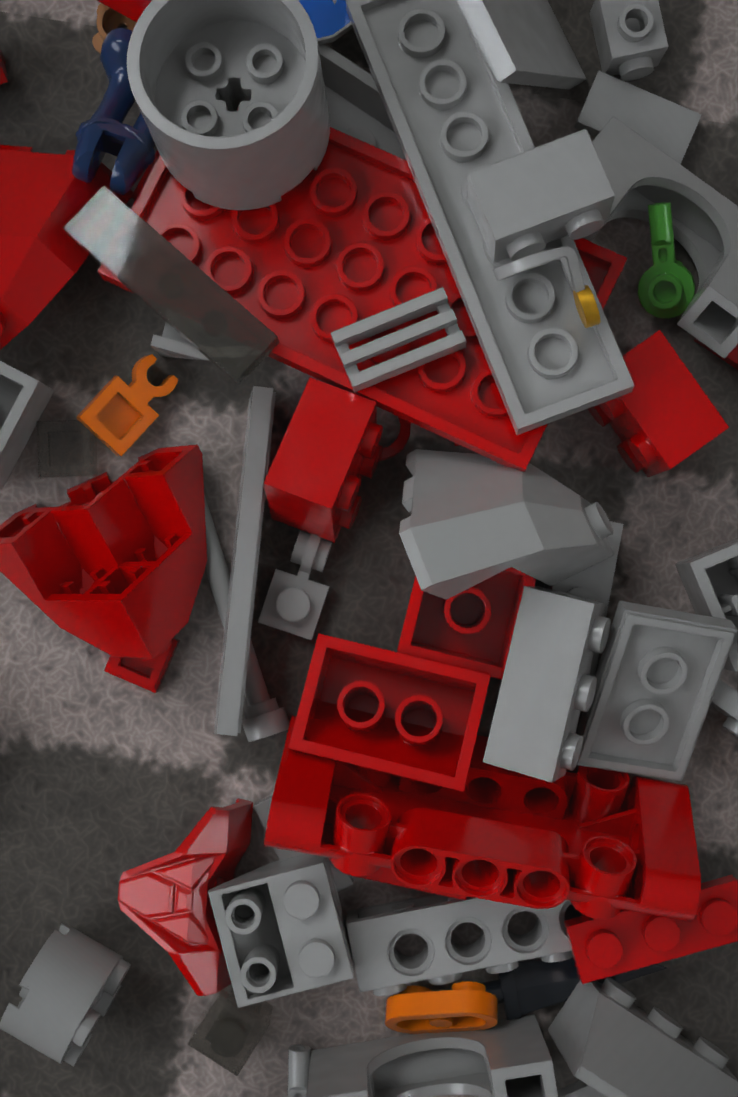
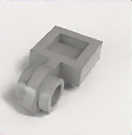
M300 530L290 562L300 565L298 575L275 569L258 623L312 640L330 586L309 580L312 569L323 572L333 542Z

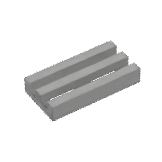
M443 287L331 332L332 340L354 393L466 348L465 336L458 327L457 318L453 309L449 306L448 297ZM435 310L438 312L435 316L351 350L349 348V345ZM445 328L448 335L446 337L360 372L358 370L357 363Z

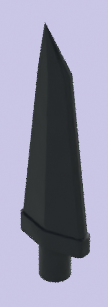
M573 957L565 961L552 963L543 962L541 959L518 961L519 966L516 969L505 973H498V980L481 984L486 986V992L492 993L497 997L498 1004L503 1003L506 1019L512 1020L567 1001L580 979ZM654 964L610 976L609 978L621 984L667 969V967ZM606 978L597 981L603 984Z

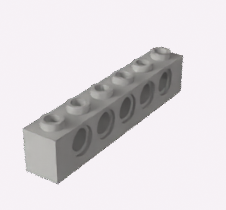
M430 894L347 911L346 925L359 992L373 990L375 996H388L404 991L407 988L406 983L429 979V983L433 985L449 984L460 980L463 977L462 972L485 968V972L490 974L505 973L516 969L519 966L518 961L541 957L543 962L548 963L568 960L573 957L564 925V915L571 902L570 900H565L553 908L535 909L468 896L466 900L438 894ZM528 911L537 916L534 928L526 934H514L507 929L509 920L518 912ZM462 923H474L482 929L478 940L470 945H459L451 939L453 930ZM405 934H417L426 941V945L419 954L405 956L400 954L394 947L396 941Z

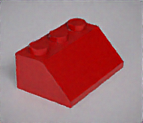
M318 633L288 748L463 793L491 675Z

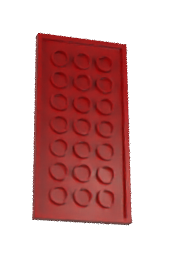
M330 127L327 150L316 171L312 169L297 186L281 195L282 201L258 209L229 210L214 207L196 199L191 191L182 186L173 177L159 155L97 271L103 280L318 380L354 393V390L332 340L331 332L443 287L448 297L449 306L453 309L457 318L458 327L465 336L466 348L374 384L354 394L376 401L377 407L506 467L523 472L527 470L548 424L516 435L405 159ZM584 238L576 239L574 242L604 310L625 267L627 257ZM437 310L349 345V348L351 350L435 316L438 312ZM445 328L356 365L360 372L448 335Z

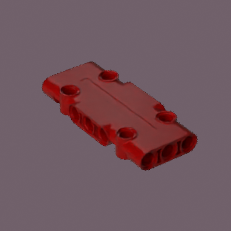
M295 715L291 716L267 821L264 846L328 857L335 868L351 876H367L376 872L380 867L390 868L399 881L412 887L535 909L553 908L565 900H570L576 910L594 919L607 920L615 917L621 910L689 922L696 915L701 891V873L690 793L686 784L634 776L629 784L630 777L628 773L579 766L577 774L566 771L565 776L551 783L484 763L483 758L488 737L477 735L464 792L462 793L290 750L288 747L296 720Z

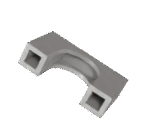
M613 116L592 141L615 194L609 218L607 221H604V225L613 219L623 217L649 222V204L671 202L674 238L689 253L699 277L698 290L677 325L725 359L738 344V206ZM601 228L595 233L584 237V239L592 242Z
M535 1014L521 1016V1018L512 1020L501 1019L498 1020L495 1027L485 1030L408 1034L312 1050L306 1097H433L440 1095L558 1097L552 1058Z

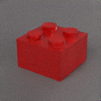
M658 330L622 356L635 385L632 392L588 408L593 418L602 427L610 424L622 442L617 445V449L629 468L635 473L643 470L647 477L672 469L730 428L661 330Z
M309 377L263 483L273 520L310 534L312 533L334 543L341 527L347 529L352 527L362 501V497L357 495L362 476L372 478L383 450V446L378 445L383 432V426L377 424L376 401Z
M510 567L445 600L421 591L415 575L397 652L490 674L491 677L502 680L524 586H535L536 579Z

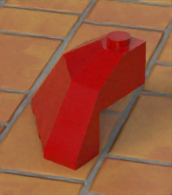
M0 145V350L23 331L72 278L130 200L133 194L131 190L124 196L113 193L110 190L112 171L102 162L93 180L90 183H86L75 178L72 174L75 150H67L65 154L33 152V147Z
M198 444L158 448L138 457V462L114 482L111 481L108 473L105 472L67 489V495L71 500L68 503L57 507L41 508L34 504L13 514L0 525V572L61 629L113 657L141 658L144 660L163 654L171 646V640L189 621L207 564L203 454Z

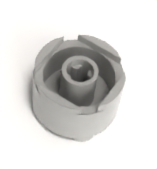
M63 922L60 925L59 931L55 929L25 973L19 984L22 987L19 993L22 1000L17 1007L9 1002L0 1021V1029L59 1064L65 1061L74 1067L92 1037L91 1032L100 1016L104 1017L116 998L122 986L120 984L131 964L124 961L122 955Z

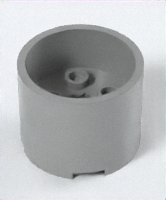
M152 0L139 17L131 34L127 51V74L133 96L165 166L182 186L193 193L196 199L214 207L229 210H252L282 201L281 195L297 186L312 169L317 170L327 150L330 136V114L317 36L306 10L298 0Z

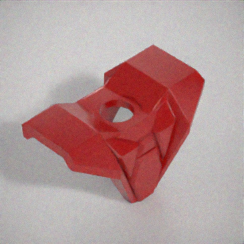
M238 798L235 804L229 806L210 807L175 852L124 871L119 881L118 902L120 910L168 952L197 996L216 994L231 985L208 891L234 879L235 867L251 843L253 802Z

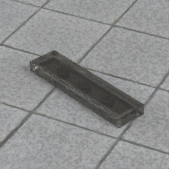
M105 186L63 227L71 239L238 386L280 343L277 335Z

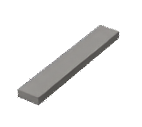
M253 386L248 405L214 734L238 736V733H241L265 502L263 483L268 473L276 392H273L274 388Z

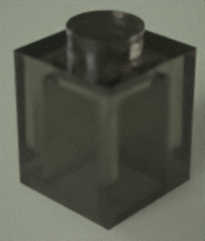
M231 984L213 995L196 1022L188 1045L238 1076L269 1027L273 1006L263 1001L238 1008Z

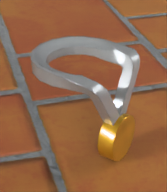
M562 246L546 250L493 269L495 277L499 281L547 263L559 261L573 292L577 311L584 327L589 328L600 324V315L595 298L589 286H584L578 256L573 248Z

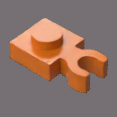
M153 354L144 356L135 363L132 369V382L129 385L119 376H114L75 417L117 456L122 457L159 416L148 405L152 398L168 395L178 383V378L174 375L166 377L159 386H154L148 381L147 370L157 360Z

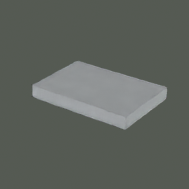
M457 0L497 82L571 89L586 80L548 0Z
M619 601L609 637L595 674L597 685L593 702L589 711L582 713L576 734L583 736L582 749L577 765L683 781L738 631L733 622L727 619Z

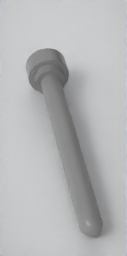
M204 494L207 543L205 572L225 631L230 572ZM251 638L245 685V697L248 706L243 708L247 719L242 720L248 742L286 731L290 724L285 706L279 708L276 697L272 699L269 697Z

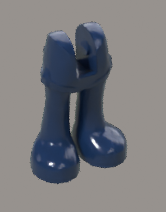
M117 28L110 31L102 43L100 60L109 79V84L101 104L91 119L81 123L78 131L75 133L78 143L73 158L72 174L75 178L90 183L95 177L105 154L109 153L117 156L111 175L110 190L113 193L124 196L134 186L143 171L153 163L155 159V142L141 112L133 127L123 124L128 112L136 101L131 91L127 74V51L132 30Z

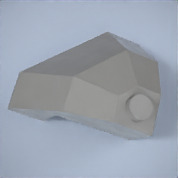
M416 449L406 456V466L413 477L404 481L402 504L408 512L411 511V516L400 521L399 535L421 591L447 600L510 567L553 586L614 555L606 538L613 534V528L601 505L598 502L591 504L532 464H529L527 470L523 472L506 467L480 454Z

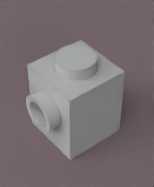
M594 0L589 14L602 72L611 76L620 74L623 81L636 80L651 74L654 71V67L659 65L669 47L659 1Z

